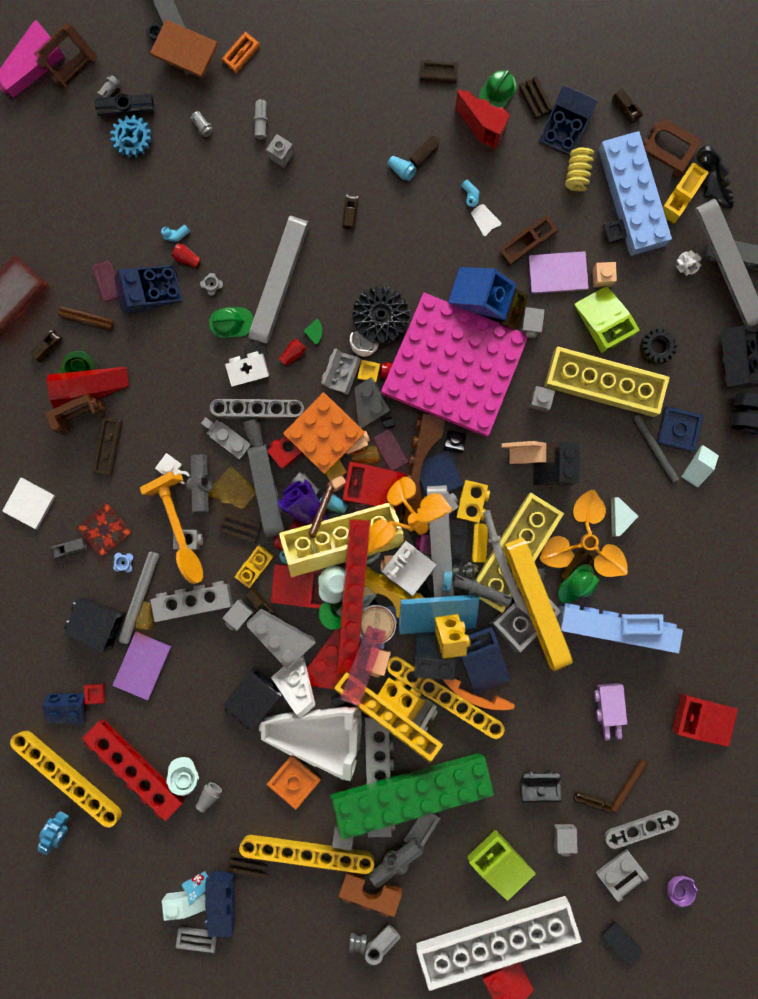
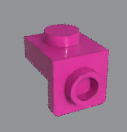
M422 534L421 538L417 537L415 548L419 549L422 554L431 555L430 535Z

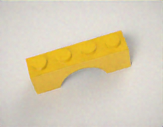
M366 566L364 596L378 593L388 597L396 608V617H400L401 600L424 598L417 592L412 596L397 583L388 579L387 576L379 574Z

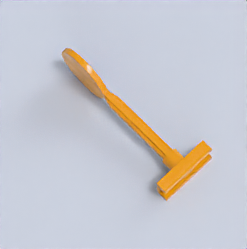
M170 471L140 487L142 495L154 496L159 493L176 541L180 547L176 553L179 570L187 581L196 584L201 582L203 578L202 565L196 554L186 545L169 487L183 481L181 473L174 475Z

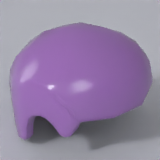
M683 875L673 877L667 885V894L670 901L679 907L690 906L698 892L694 884L695 881Z

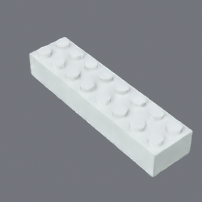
M566 896L416 944L419 960L430 991L580 943L581 939L570 904Z

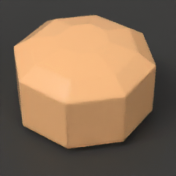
M339 476L327 483V485L333 486V492L344 488L346 481L343 476Z

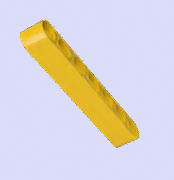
M519 538L503 546L504 552L552 671H556L572 664V657L525 539Z
M398 656L389 659L387 669L390 674L491 738L498 739L502 737L504 726L497 718L464 700L435 679L417 678L415 681H409L407 674L414 671V666ZM399 661L402 665L401 669L398 671L392 670L390 667L391 663ZM426 682L434 684L432 691L424 690L423 686ZM444 692L449 693L451 696L447 702L440 700V695ZM459 703L467 705V709L464 712L457 711ZM477 713L483 715V720L479 723L473 721V717ZM493 724L500 726L499 731L496 733L490 732V727Z
M22 731L12 737L11 747L101 825L112 827L122 817L121 809L29 731ZM20 736L25 739V745L20 743ZM35 749L39 750L40 758L34 755ZM49 762L54 763L55 770L49 768ZM64 774H66V775L69 776V778H70V782H69V783L64 781V779H63V775H64ZM78 787L84 789L85 795L79 794ZM93 799L99 802V808L93 805ZM107 812L113 813L114 820L108 818Z
M257 835L245 836L239 847L243 857L361 874L370 873L374 867L373 854L365 850H346L332 848L329 845ZM245 843H252L254 849L248 850L245 847ZM264 846H272L273 852H266ZM290 848L293 854L286 855L283 849ZM308 850L312 853V857L306 858L302 852ZM328 853L332 858L326 861L321 855ZM343 856H349L351 858V861L349 863H343L341 861V858ZM366 858L370 860L371 863L367 866H364L360 863V861Z

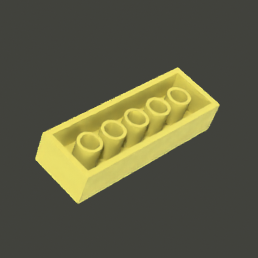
M557 346L553 351L544 387L656 417L661 412L670 377Z
M532 493L526 496L499 540L517 588L518 585L503 546L519 538H524L535 561L564 515L563 512ZM493 550L475 580L482 585L511 595ZM479 596L480 600L499 612H504L505 606Z
M386 503L322 521L315 538L308 535L312 524L279 533L291 577L346 562L349 519L369 520L370 527L380 519L386 520L387 523L390 521L399 523L393 505ZM393 525L395 527L393 540L372 554L368 551L367 556L401 547L404 543L402 528Z

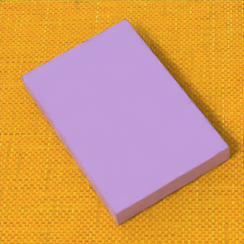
M586 251L528 256L531 294L589 289Z

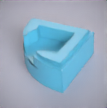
M444 572L443 591L450 592L452 572Z

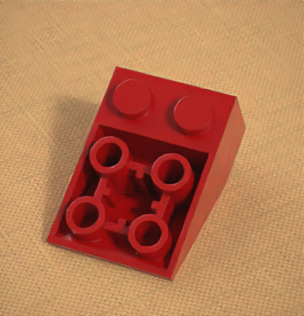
M458 89L455 109L480 142L497 149L507 129L510 114L504 108H497L485 99L474 97L469 91Z
M349 462L343 501L372 507L389 503L387 494L390 488L400 478L405 477L406 474L371 465ZM401 504L393 506L395 511L400 512Z
M275 564L271 603L320 608L324 601L319 595L318 577L324 569L291 577L288 566Z
M681 693L672 732L684 737L729 747L738 709Z

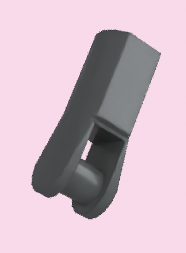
M80 538L51 546L50 549L53 550L54 554L52 558L56 559L87 550L85 539ZM64 546L65 553L62 554L60 547Z

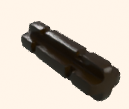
M576 791L574 795L576 803H583L585 806L596 810L601 809L605 813L611 812L612 804L608 801H602L588 794L585 796L584 793Z

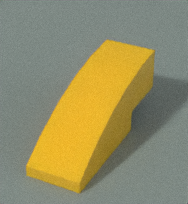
M694 162L690 165L662 207L665 218L673 224L681 216L709 173Z

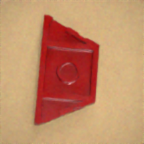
M340 628L333 631L307 667L311 686L335 690L336 685L345 675L337 674L336 672ZM358 653V664H359V662L361 661L362 658H361L360 654Z

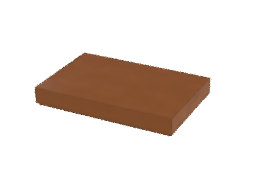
M166 19L150 54L159 60L203 78L218 47V43Z

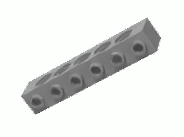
M367 715L365 716L367 784L380 781V779L375 777V773L378 771H383L386 774L384 779L390 778V771H394V759H390V751H393V739H389V731ZM381 731L385 734L383 740H376L374 734ZM377 751H382L386 756L384 759L378 760L374 754ZM395 825L368 832V837H391V831L395 830Z

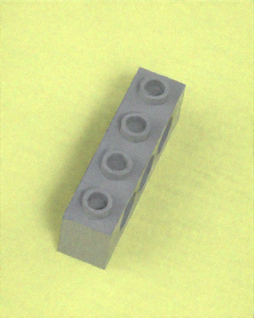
M224 581L212 583L213 587L205 588V584L194 586V591L186 592V588L174 590V595L168 596L167 592L155 594L156 598L150 599L154 622L232 607L233 600L230 585L224 584ZM210 591L215 594L213 602H209L206 598L207 593ZM191 595L196 598L194 606L188 604V597ZM171 599H174L177 602V608L175 610H172L169 607V602Z

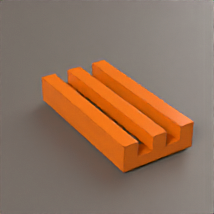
M244 32L221 59L222 63L226 64L228 68L237 74L260 47V43ZM248 39L249 41L243 46V48H241V49L238 51L237 55H236V56L231 60V62H230V61H229L230 58L236 53V51H237V50L242 46V44Z

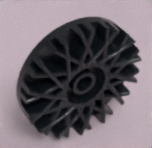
M376 286L375 289L371 287L369 291L366 292L365 290L363 294H360V297L354 303L352 319L355 329L364 339L377 344H386L402 336L408 326L410 310H408V303H405V298H401V293L396 294V290L394 292L390 291V287L385 289V286H383L382 289H378V286Z

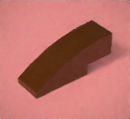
M546 214L535 224L528 226L502 246L500 251L511 265L553 237L559 230Z

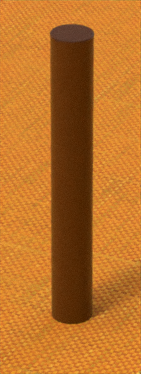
M328 485L326 487L308 533L312 538H315L334 491L333 486Z
M641 759L613 803L612 810L617 813L647 766L648 763Z

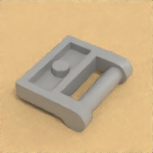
M627 849L623 850L596 872L618 903L623 900V896L642 881L646 882L649 879ZM633 871H637L638 875L619 890L615 889L614 886Z

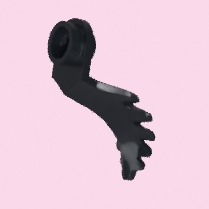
M704 146L696 156L697 161L709 172L700 185L702 188L707 187L704 195L706 197L712 195L710 201L715 199L719 206L723 205L722 208H733L735 201L732 199H734V196L730 195L733 193V190L727 188L731 181L725 178L729 173V169L722 164V157L712 147Z

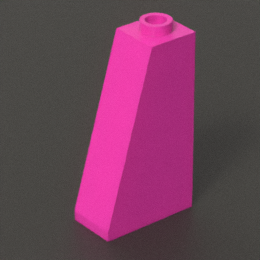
M37 20L32 23L0 68V89L4 94L8 92L12 98L48 71L47 69L43 70L37 64V57L34 55L51 38ZM58 46L47 58V63L51 67L65 57Z

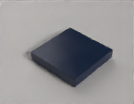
M666 406L657 444L695 452L704 415Z
M445 451L423 461L420 482L426 497L427 486L447 485L448 492L463 486L450 451Z

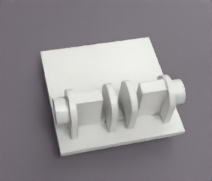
M405 541L382 572L413 596L437 564Z

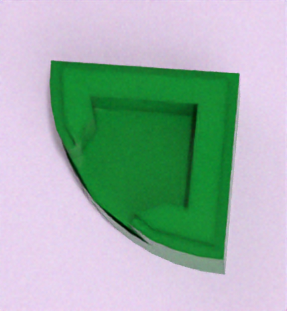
M318 318L304 330V333L316 346L320 343L323 333L322 325Z

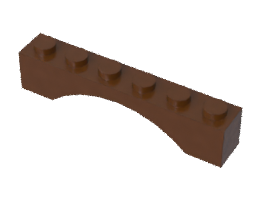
M424 413L419 415V418L417 417L414 428L417 429L416 437L413 436L411 442L413 454L408 459L409 474L405 476L412 479L416 485L415 495L407 500L415 513H418L417 510L420 508L421 501L423 500L420 492V472L423 461L428 451L442 437L445 420ZM402 502L403 508L402 512L398 514L399 523L408 525V517L411 513Z

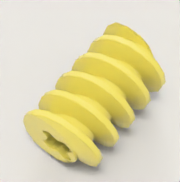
M577 148L570 152L571 158L569 159L567 180L565 182V186L572 191L587 190V187L584 185L590 184V181L586 178L591 176V173L588 171L592 169V165L587 163L593 162L594 159L590 156L595 154L594 150Z

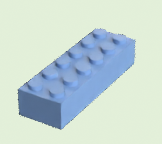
M640 132L602 141L598 152L618 218L622 219L627 233L625 241L630 256L666 246L672 240Z
M565 603L564 607L559 606L561 613L557 615V621L561 631L679 653L683 630L677 629V624L663 622L664 635H622V617H618L619 613L603 610V613L600 614L598 609L589 607L579 610L580 606Z

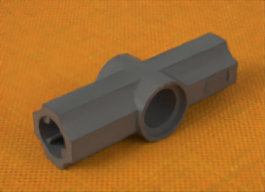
M195 454L190 457L191 478L187 480L186 485L191 493L192 513L206 514L209 512L208 491L212 488V480L207 472V455Z
M413 838L398 851L387 852L383 862L368 874L373 885L379 888L394 875H403L408 870L409 864L423 854L424 849L417 839Z

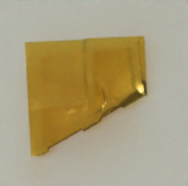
M231 466L212 485L211 490L208 491V498L213 497L226 504L232 503L235 507L241 509L256 496L255 488Z

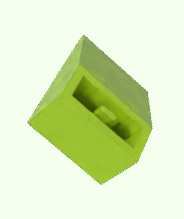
M608 286L574 304L601 353L631 338L640 331L629 311Z
M494 830L467 856L471 866L507 901L536 874L497 830Z

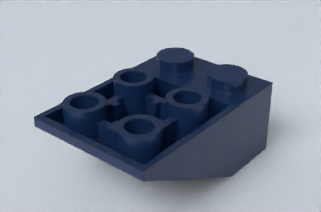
M563 85L539 141L570 155V152L576 149L598 100Z
M174 265L119 269L114 276L122 314L142 312L182 302Z
M487 626L466 634L469 636L470 646L467 647V655L460 657L474 694L510 681L511 679L493 628Z

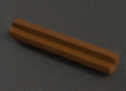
M60 307L58 311V316L107 330H112L114 326L112 319L66 307Z

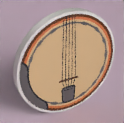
M373 605L362 611L360 636L365 641L371 644H382L393 636L396 629V620L388 608L381 605Z

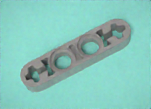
M664 810L611 828L606 831L604 840L610 848L617 849L673 830L678 826L679 818L674 812ZM668 815L673 818L671 824L663 822L667 820ZM658 818L661 822H663L661 823L663 827H660V823L657 821ZM647 822H655L656 827L653 831L646 830ZM634 827L637 829L635 837H628L627 831L629 828ZM620 831L623 832V835L626 838V840H623L622 837H619L622 835ZM612 834L618 837L615 843L610 840Z

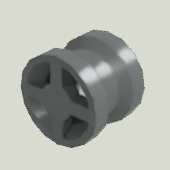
M351 933L349 954L357 952L364 956L367 935L357 936L355 933Z

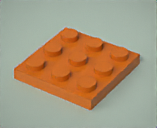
M323 392L283 434L326 474L365 432Z

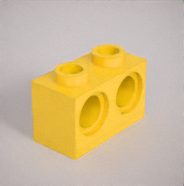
M468 480L464 481L456 514L457 519L473 523H479L480 520H484L483 512L486 509H483L484 501L488 502L490 490H487L488 485ZM472 488L480 490L481 496L479 498L471 496ZM469 506L476 509L474 517H470L466 513V509Z
M458 614L435 617V634L443 659L467 655V647L470 646L469 636L464 634L465 625L464 622H460Z
M388 678L377 696L413 721L425 703V700L420 697L422 694L414 688L409 690L405 687L406 683L398 678L396 680ZM394 688H397V694L393 697L392 691ZM411 698L412 704L410 707H407V701Z

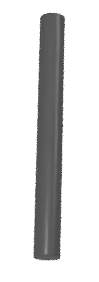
M638 414L633 417V420L671 482L674 483L679 480L641 416Z

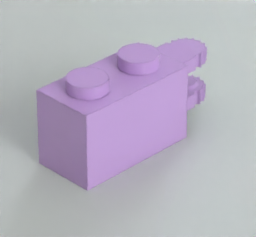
M620 683L596 685L594 699L595 702H598L599 709L596 710V718L603 727L605 741L610 740L609 726H615L616 738L622 739L621 725H627L623 685Z

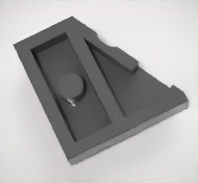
M372 377L355 387L358 426L361 429L392 410Z

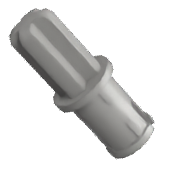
M261 99L256 101L255 117L253 118L255 122L254 137L256 139H266V123L268 122L266 117L267 102Z

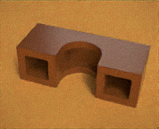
M345 873L338 896L342 901L352 904V902L357 903L365 910H376L384 917H395L402 896V888L385 882L379 892L370 894L363 887L365 882L364 874Z

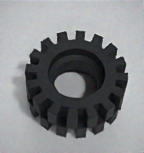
M654 329L642 339L640 353L644 354L643 358H647L648 363L653 362V365H661L673 358L677 352L678 342L675 343L676 337H672L673 333L671 331L668 333L667 329ZM653 341H663L666 347L665 351L661 354L654 352L652 349Z

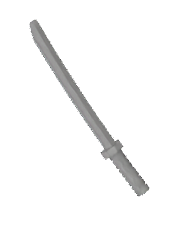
M490 510L484 511L483 516L490 536L488 541L492 543L505 581L517 608L528 614V610L506 562L499 542L501 538L497 536Z

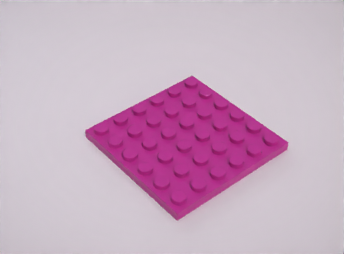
M423 293L381 390V394L488 438L528 337L521 331L506 328L496 321L452 306L442 299Z

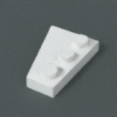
M304 655L287 669L283 666L271 677L300 719L315 706Z

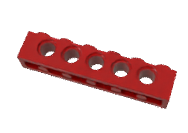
M104 719L98 721L82 738L85 741V746L91 751L94 750L99 755V760L104 764H108L112 768L113 774L118 778H122L126 782L128 789L132 792L135 791L140 796V800L145 805H149L159 819L163 818L166 821L185 801L182 796L174 794L166 784L167 781ZM102 739H106L109 742L108 748L102 746ZM116 753H120L122 755V762L116 760ZM130 766L136 769V775H132L129 772ZM143 780L149 781L150 789L143 786ZM156 795H163L165 801L159 802L156 798Z

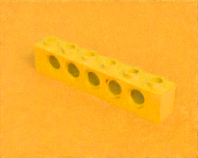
M347 672L336 685L335 691L358 707L431 763L443 746V744Z

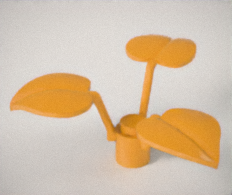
M402 477L392 485L387 494V499L393 506L404 503L411 513L408 517V525L394 521L387 523L384 519L376 521L369 530L368 551L372 554L393 540L395 536V527L393 525L408 529L410 532L414 530L417 534L422 535L428 531L429 522L441 518L453 509L443 496L433 493L421 501L420 508L417 510L418 513H415L407 500L415 495L416 485L412 479Z
M590 490L581 495L573 508L574 518L578 522H585L588 532L581 538L580 544L570 546L569 541L565 537L554 536L544 545L540 561L551 567L563 568L568 566L575 557L571 550L581 547L586 550L595 549L599 555L594 559V567L600 575L605 577L627 575V562L623 552L617 546L611 544L605 545L602 551H600L598 538L592 535L589 522L592 524L599 523L603 520L606 513L605 505L595 490Z

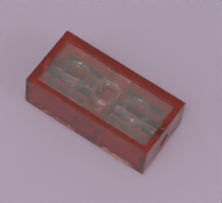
M16 255L0 270V336L49 286Z

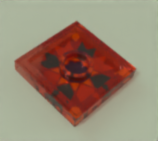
M108 503L104 504L77 527L100 557H103L132 533Z

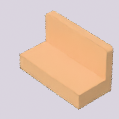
M537 441L502 443V448L510 449V464L546 463V443Z

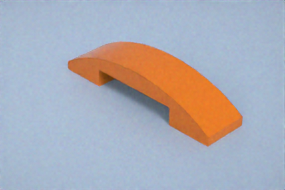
M454 677V680H444L448 687L458 696L479 707L492 710H510L515 707L512 702L496 695L491 702L459 688L461 681L458 678Z

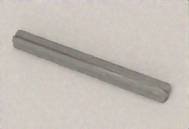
M155 552L148 553L118 639L121 643L128 644L130 642L159 558V554Z

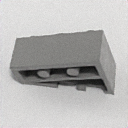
M260 609L247 621V627L286 669L316 643L313 636L285 623L263 609Z

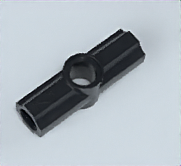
M120 93L116 97L95 98L94 101L98 117L122 115L124 117L127 115L130 117L135 113L154 112L155 109L152 94L128 95ZM124 103H128L126 107H121Z

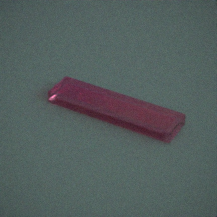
M370 625L367 626L342 692L341 700L357 706L360 705L386 631Z

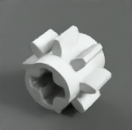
M692 250L684 252L677 260L679 264L677 269L686 276L694 274L701 266L698 262L701 260V257Z

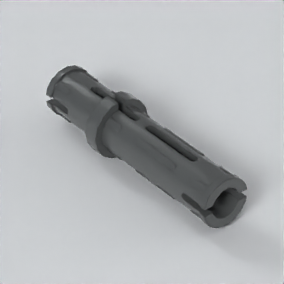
M456 574L452 586L468 591V594L481 596L507 608L512 599L511 595L482 585L475 579L470 580Z

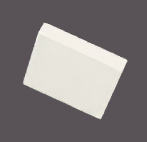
M20 478L2 511L32 528L38 529L56 496L26 479Z

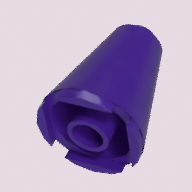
M304 480L302 483L296 481L283 491L284 497L282 500H278V506L282 511L307 526L313 523L320 501L312 485L307 480ZM326 513L322 521L328 520Z

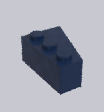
M211 871L205 881V910H207L205 930H208V937H232L235 930V873Z

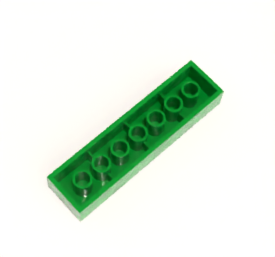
M480 753L334 793L330 795L338 834L343 840L494 796L486 759Z

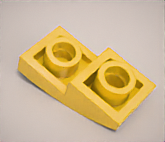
M259 544L237 572L235 578L248 588H251L274 558V555Z

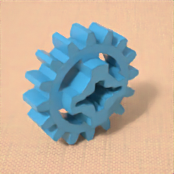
M126 115L124 121L119 118L120 124H113L116 130L110 131L113 136L111 142L114 144L113 146L116 151L119 150L122 156L126 153L128 158L132 154L138 158L139 152L144 155V148L150 149L147 143H152V139L149 137L152 135V132L147 122L144 123L142 118H139L137 121L135 115L132 116V119H129Z
M60 811L55 818H50L39 835L41 843L37 851L48 855L52 848H58L68 831L66 823L69 820V815Z

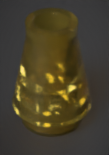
M370 445L351 454L352 461L355 463L369 464L377 463V461L381 460L378 446Z
M142 602L134 622L136 629L151 631L153 611L150 602Z

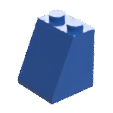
M459 267L448 303L479 315L505 320L516 283L493 268Z

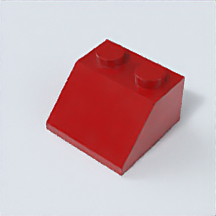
M521 962L482 974L492 999H527L534 991Z

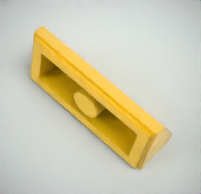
M475 523L473 525L472 562H486L488 538L486 524Z

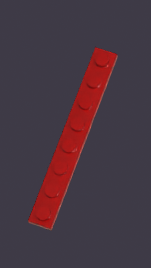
M349 519L336 667L337 674H345L346 672L348 674H357L370 530L369 520Z

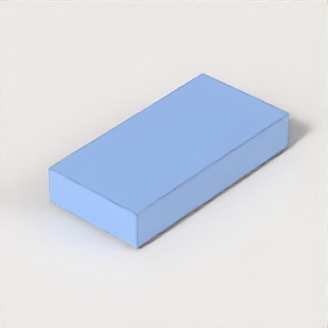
M622 614V635H664L663 615Z

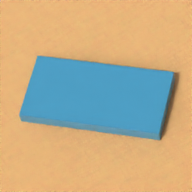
M461 595L401 600L399 634L435 632V617L458 614L460 622H464L465 629H475L480 598L478 595Z

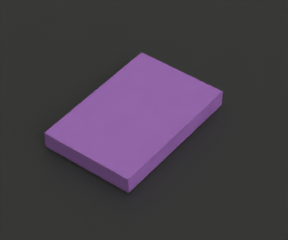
M135 632L112 686L149 700L172 646L140 632Z

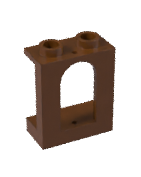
M65 23L34 53L37 57V64L43 70L47 69L51 73L49 77L57 86L60 84L64 87H67L65 82L88 60L93 61L98 57L74 27L68 23ZM69 37L80 52L61 70L54 71L47 63V58L62 41Z
M663 117L660 123L655 122L650 130V133H652L651 138H646L643 145L647 155L673 169L672 176L678 179L702 140ZM666 131L689 144L681 160L656 145L655 135L658 132Z
M86 394L45 412L51 430L65 435L70 433L67 420L90 410L100 417H105V407L101 400L98 401L96 398Z

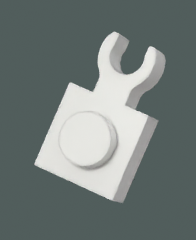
M167 453L155 468L163 475L171 471L174 475L181 473V475L186 474L188 477H191L188 472L181 471L182 464Z

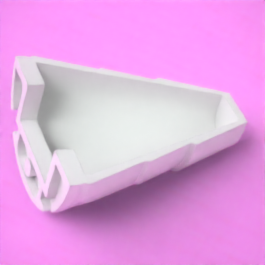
M358 707L308 711L301 719L295 712L266 716L260 721L259 731L261 732V740L289 755H294L313 766H317L342 780L351 781L357 763L355 758L357 750L359 751L362 735V714Z

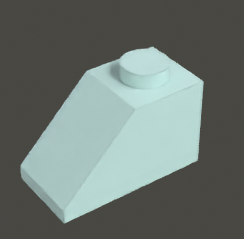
M185 891L167 893L162 900L164 921L184 919L205 911L206 891L192 904L188 903Z

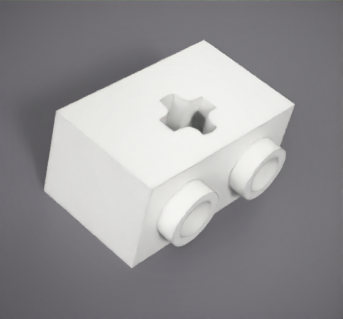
M258 351L247 354L248 358L240 359V356L229 359V363L225 364L231 386L268 377L269 372L264 355H259ZM244 363H247V365L252 366V369L249 370V373H247V371L242 370V367L245 366Z

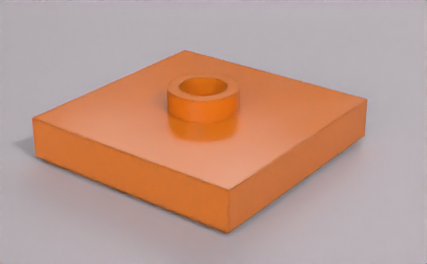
M290 755L266 785L297 810L321 781V778L296 756Z

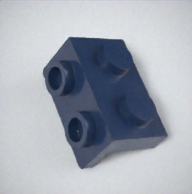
M47 694L42 705L45 724H84L86 720L83 705L84 694Z

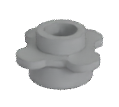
M209 273L201 281L200 285L208 291L210 296H213L219 288L223 287V282L218 280L214 273Z

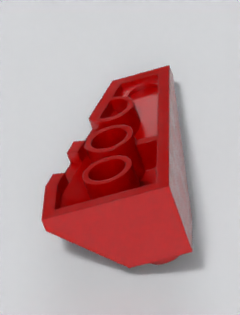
M126 367L48 374L46 381L53 409L86 394L100 399L129 386Z

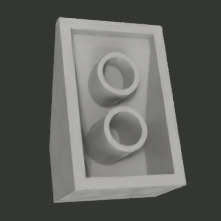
M549 599L555 616H557L559 613H561V611ZM515 601L510 603L503 613L500 612L489 623L514 652H521L537 636L529 613L525 614L517 608Z

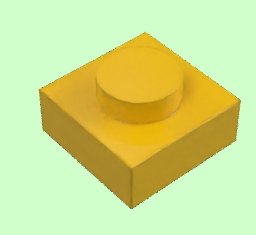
M362 360L358 380L366 381L372 377L376 383L380 364Z

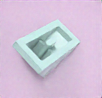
M702 445L681 477L694 486L699 487L714 471L719 455Z
M619 497L611 498L612 537H617L639 517Z

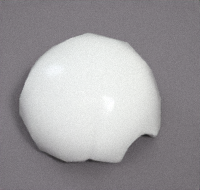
M357 331L355 333L352 332L350 335V346L352 351L358 356H370L378 349L379 344L364 339Z

